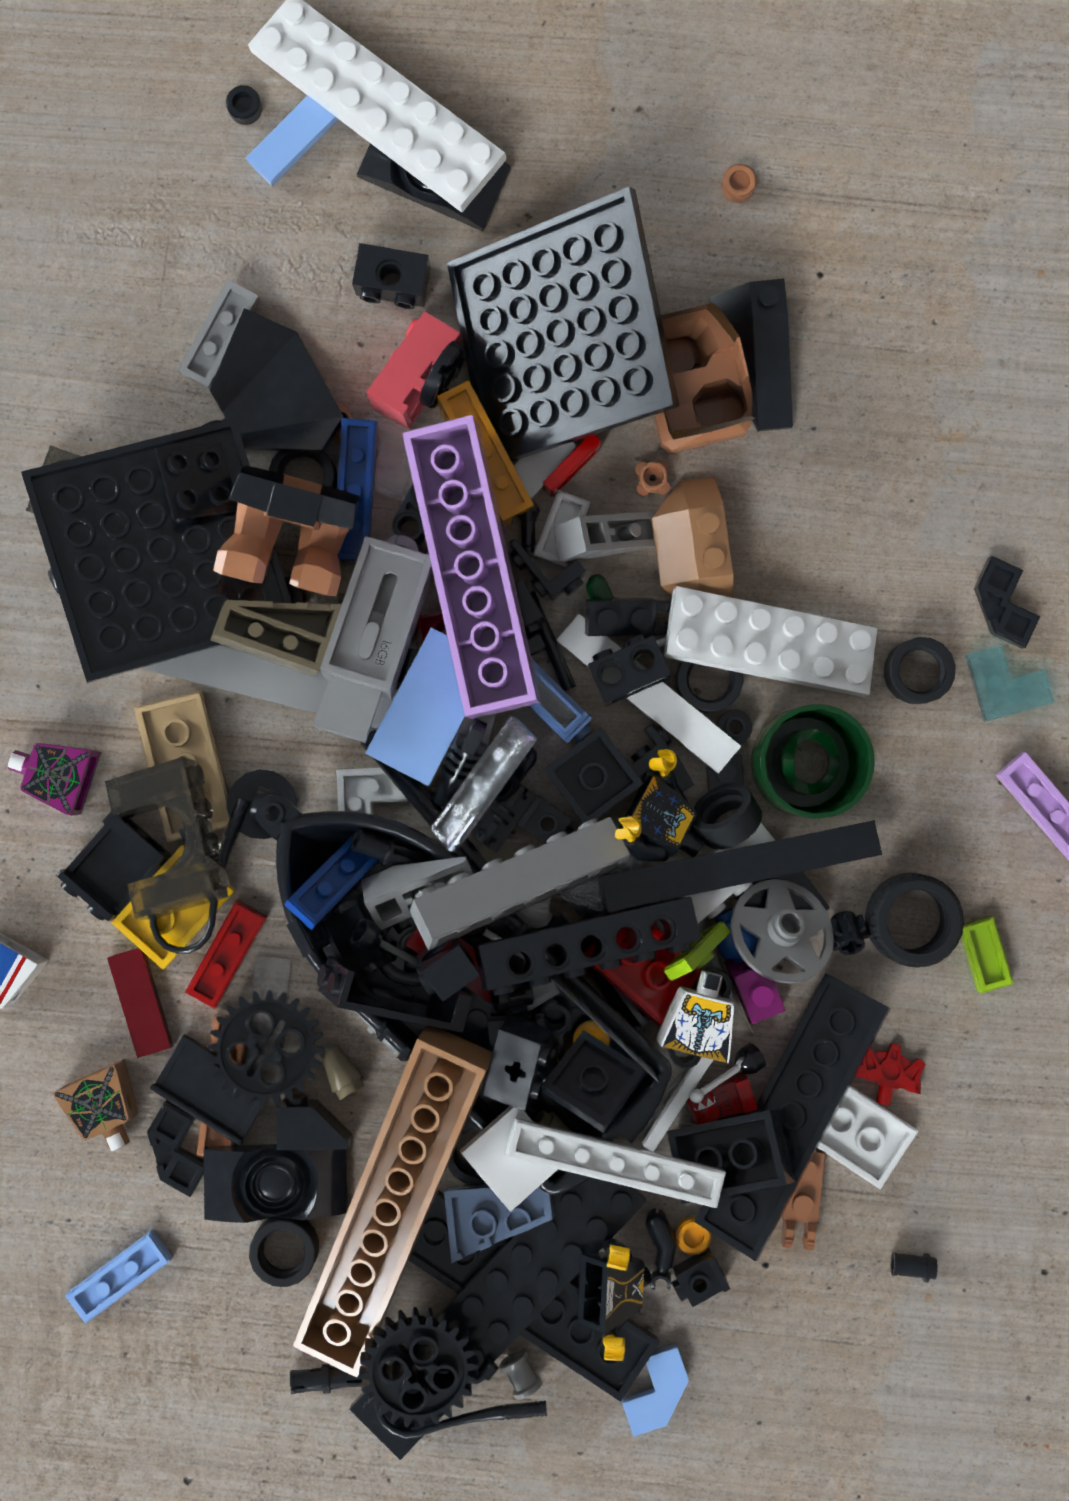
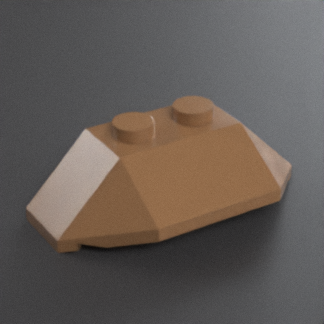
M715 477L680 481L651 518L660 586L671 596L674 588L679 586L734 598L733 568L724 504Z

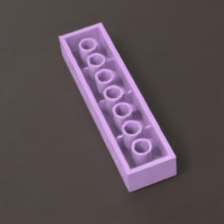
M473 415L402 433L465 717L474 719L542 703L483 440L477 421Z

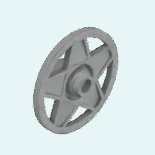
M780 879L756 883L740 896L732 912L731 932L736 949L749 967L769 980L779 983L805 981L816 975L830 958L834 934L829 915L821 902L811 892L796 883ZM767 889L765 908L744 907L752 895ZM789 891L803 898L814 910H796ZM741 928L758 938L754 957L744 942ZM823 929V949L818 959L808 938ZM785 957L802 972L786 974L775 972L771 969Z

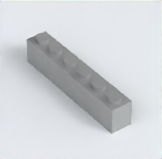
M611 817L602 821H598L597 818L588 820L578 827V831L567 835L565 831L559 832L546 841L547 844L537 848L534 845H528L518 850L514 854L515 857L504 862L501 858L492 860L485 864L480 872L470 875L469 872H464L453 877L449 881V885L439 889L431 886L418 892L415 895V899H413L410 913L428 951L621 868L629 858L630 853L622 839L618 840L615 837L617 828Z

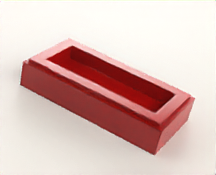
M595 434L588 436L543 481L542 489L550 497H554L557 491L561 490L600 450L601 440Z

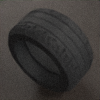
M902 873L892 876L874 890L867 903L865 921L872 935L870 940L880 953L901 965L920 968L937 964L952 953L962 937L964 914L961 903L949 886L934 877L919 873ZM911 890H922L930 894L938 905L940 912L939 928L935 936L927 944L915 949H906L897 945L891 938L887 925L888 913L892 904L899 896Z

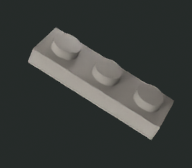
M227 279L182 361L178 372L203 387L210 389L243 309L254 312L260 302L259 296Z

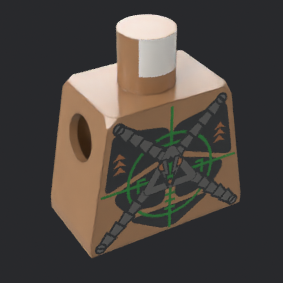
M124 1059L69 1083L53 1093L54 1098L83 1140L86 1141L103 1134L110 1151H114L130 1142L123 1124L138 1114V1108Z

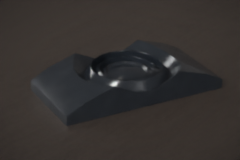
M371 143L357 172V177L484 231L511 170V166L504 162L463 212H460Z
M277 1144L204 1147L203 1149L204 1220L248 1223L272 1218L311 1220L347 1213L346 1149L277 1150Z

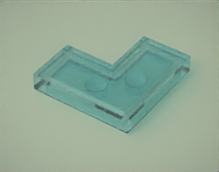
M1002 645L965 655L984 722L1054 703L1045 669L1011 678Z

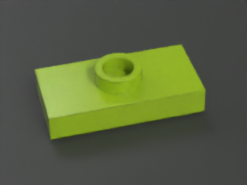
M719 922L701 931V940L690 942L691 949L680 952L665 967L664 973L670 981H673L692 972L695 968H701L714 957L712 951L731 931L724 922Z

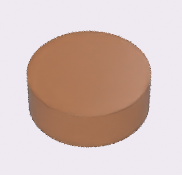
M735 164L725 171L721 182L723 195L734 203L747 201L755 191L757 185L756 174L749 166L744 164Z

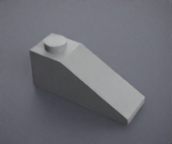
M656 511L578 516L553 527L560 562L585 560L655 547L651 518Z
M466 856L392 866L361 880L364 903L374 922L382 930L412 917L410 908L415 895L421 890L431 886L439 889L449 885V881L461 873L469 872L470 875L474 873Z

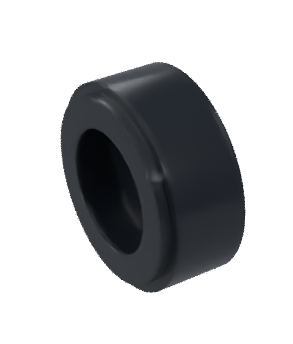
M240 85L228 93L226 108L230 117L235 122L248 125L259 119L262 113V103L258 93L253 88Z

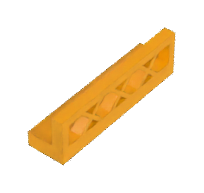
M468 380L438 395V408L445 421L473 415L480 427L500 520L507 527L511 525L513 518L534 508V504Z

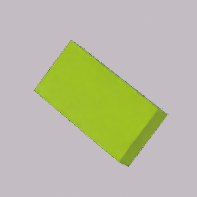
M987 916L964 923L961 940L976 991L981 994L1014 984L994 916Z

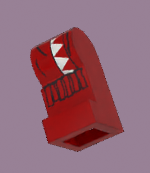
M742 1072L733 1075L705 1094L700 1103L692 1102L690 1097L686 1101L693 1123L696 1125L709 1123L720 1117L725 1118L740 1112L748 1113L758 1109L749 1079Z

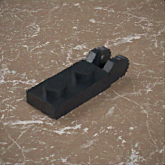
M653 598L586 599L585 634L587 636L655 635V632L667 634L668 621L656 622V611L670 612L671 601L655 600Z

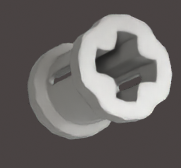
M525 1349L509 1354L499 1365L500 1371L506 1373L514 1388L513 1395L517 1400L531 1396L543 1384L541 1377L535 1376L528 1363V1353Z

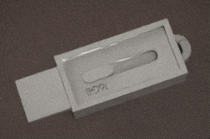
M393 535L384 542L365 536L320 667L323 678L328 680L313 723L314 728L366 743L380 698L384 697L392 700L433 577L430 556L418 552L417 544L413 539L403 535Z

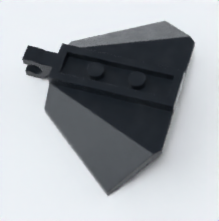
M244 308L209 389L225 417L221 421L236 419L244 448L248 450L323 453L341 427V418L344 417L298 333ZM220 420L210 421V422H208V423H206V424H204V425H202V426L209 425V424H213V423H217V422H221V421H220Z

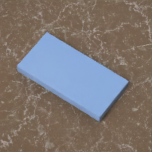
M430 628L365 752L366 755L427 786L431 785L465 719L447 635Z

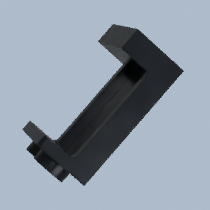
M121 810L111 811L102 821L105 825L66 869H61L56 874L62 881L61 887L71 896L81 897L89 904L87 907L88 911L102 921L104 919L107 921L114 920L172 856L171 853Z

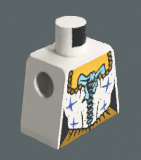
M702 970L697 990L682 986L678 988L657 1034L656 1040L661 1047L729 1063L734 1003L728 998L718 996L723 976Z

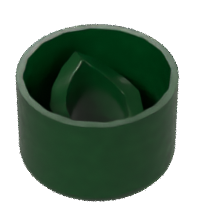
M822 704L794 708L775 716L758 734L751 754L753 779L762 796L772 806L784 813L813 819L833 817L853 807L866 793L871 783L875 766L873 746L862 725L847 712ZM807 740L816 742L823 747L828 757L826 773L814 783L802 782L794 771L795 750L799 744Z

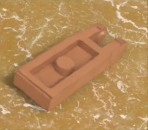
M816 1150L781 1216L783 1219L781 1237L783 1248L792 1247L794 1242V1221L805 1222L802 1238L804 1249L814 1250L816 1238L815 1223H818L825 1159V1153L822 1150Z

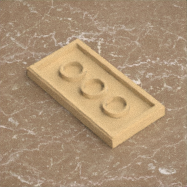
M201 690L134 707L167 842L182 839L179 830L190 825L193 826L196 835L226 828L229 822L226 808L229 790L204 691Z

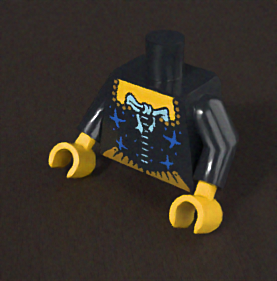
M670 749L658 750L659 758H652L649 762L651 770L658 771L657 776L654 774L640 787L625 817L619 818L621 825L615 831V837L618 840L622 839L636 860L666 861L678 852L679 849L691 857H695L705 842L704 839L689 830L697 815L696 810L689 804L678 785L673 770L677 763L676 754Z

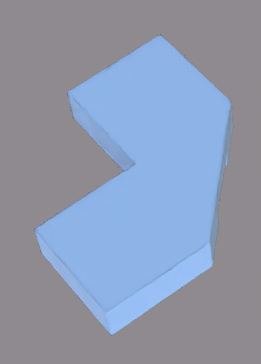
M677 1343L656 1349L647 1361L646 1365L654 1388L622 1399L633 1437L667 1426L689 1382Z

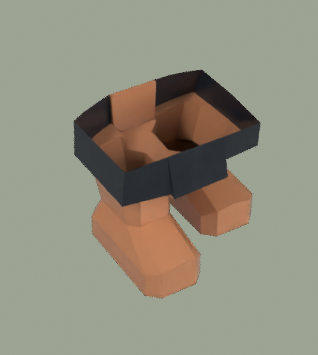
M245 465L238 474L229 500L238 502L235 532L218 550L213 571L252 583H263L269 569L276 539L283 521L301 526L298 552L289 584L308 591L336 596L342 573L338 553L348 530H353L360 496L286 474Z

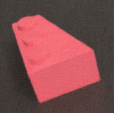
M425 311L418 320L415 318L409 325L403 342L393 352L387 364L366 391L373 409L410 431L425 406L420 403L419 398L427 376L442 351L450 342L456 341L462 344L461 333Z

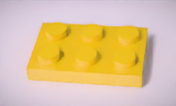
M182 844L111 922L163 970L179 954L163 949L155 940L150 928L149 913L164 880L187 853L188 846L186 844ZM196 853L169 886L157 912V926L161 936L168 943L177 947H186L208 923L215 870ZM223 879L217 912L237 891L225 879Z

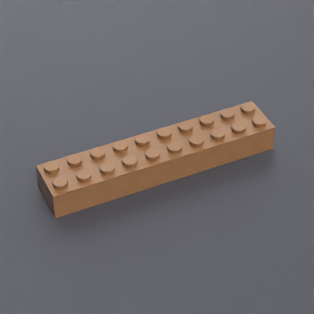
M426 1026L419 1035L293 1347L358 1377L359 1367L361 1366L360 1354L366 1351L364 1349L366 1338L374 1339L373 1328L375 1326L381 1327L489 1071L493 1052L437 1027Z

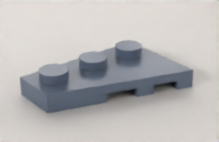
M488 1185L447 1188L444 1190L451 1263L459 1261L476 1251H482L491 1247L493 1244L508 1237H514L552 1220L555 1216L553 1196L545 1193L538 1187L510 1212Z

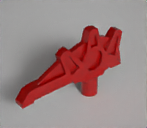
M890 1043L887 1052H873L870 1047L856 1077L872 1080L880 1085L876 1102L890 1106L893 1089L904 1088L906 1091L921 1094L920 1075L926 1064L918 1058L911 1063L901 1055L900 1045Z

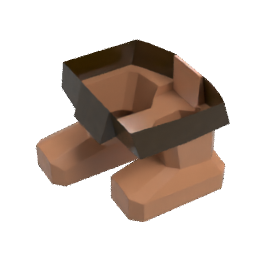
M715 303L661 315L679 407L655 415L654 425L660 448L669 454H674L744 437L752 424V420L756 419V411L741 340L732 324Z

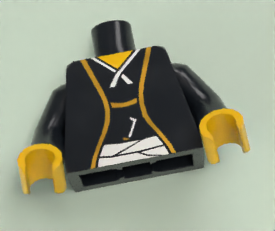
M610 1238L604 1242V1252L581 1254L577 1323L600 1331L601 1341L605 1346L604 1360L624 1361L625 1339L619 1337L618 1332L629 1318L640 1312L643 1303V1287L650 1284L651 1274L648 1268L644 1266L645 1264L642 1259L632 1256L630 1248L618 1240Z

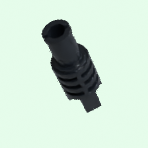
M474 718L466 735L458 732L441 767L443 777L432 795L433 802L443 808L452 807L461 786L466 785L471 780L487 748V744L481 742L487 723Z

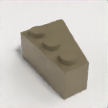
M226 600L221 608L211 641L304 674L315 676L320 672V667L342 604L324 605L301 602L273 603V601Z

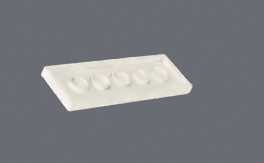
M676 586L672 593L663 657L865 698L870 695L877 628Z

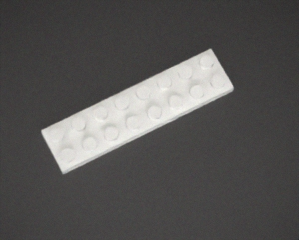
M286 0L248 44L251 53L460 212L466 209L506 161L504 151L303 0Z

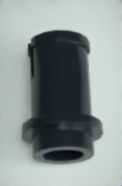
M892 1252L890 1262L891 1275L922 1278L923 1282L928 1283L930 1279L935 1280L937 1277V1259L930 1257L929 1253H924L923 1256Z

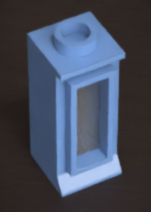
M532 659L542 703L530 705L529 707L566 744L572 739L578 743L591 730L587 723L592 717Z

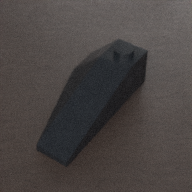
M784 278L747 282L711 296L709 303H715L740 337L755 404L756 419L752 421L757 432L792 428L789 326Z

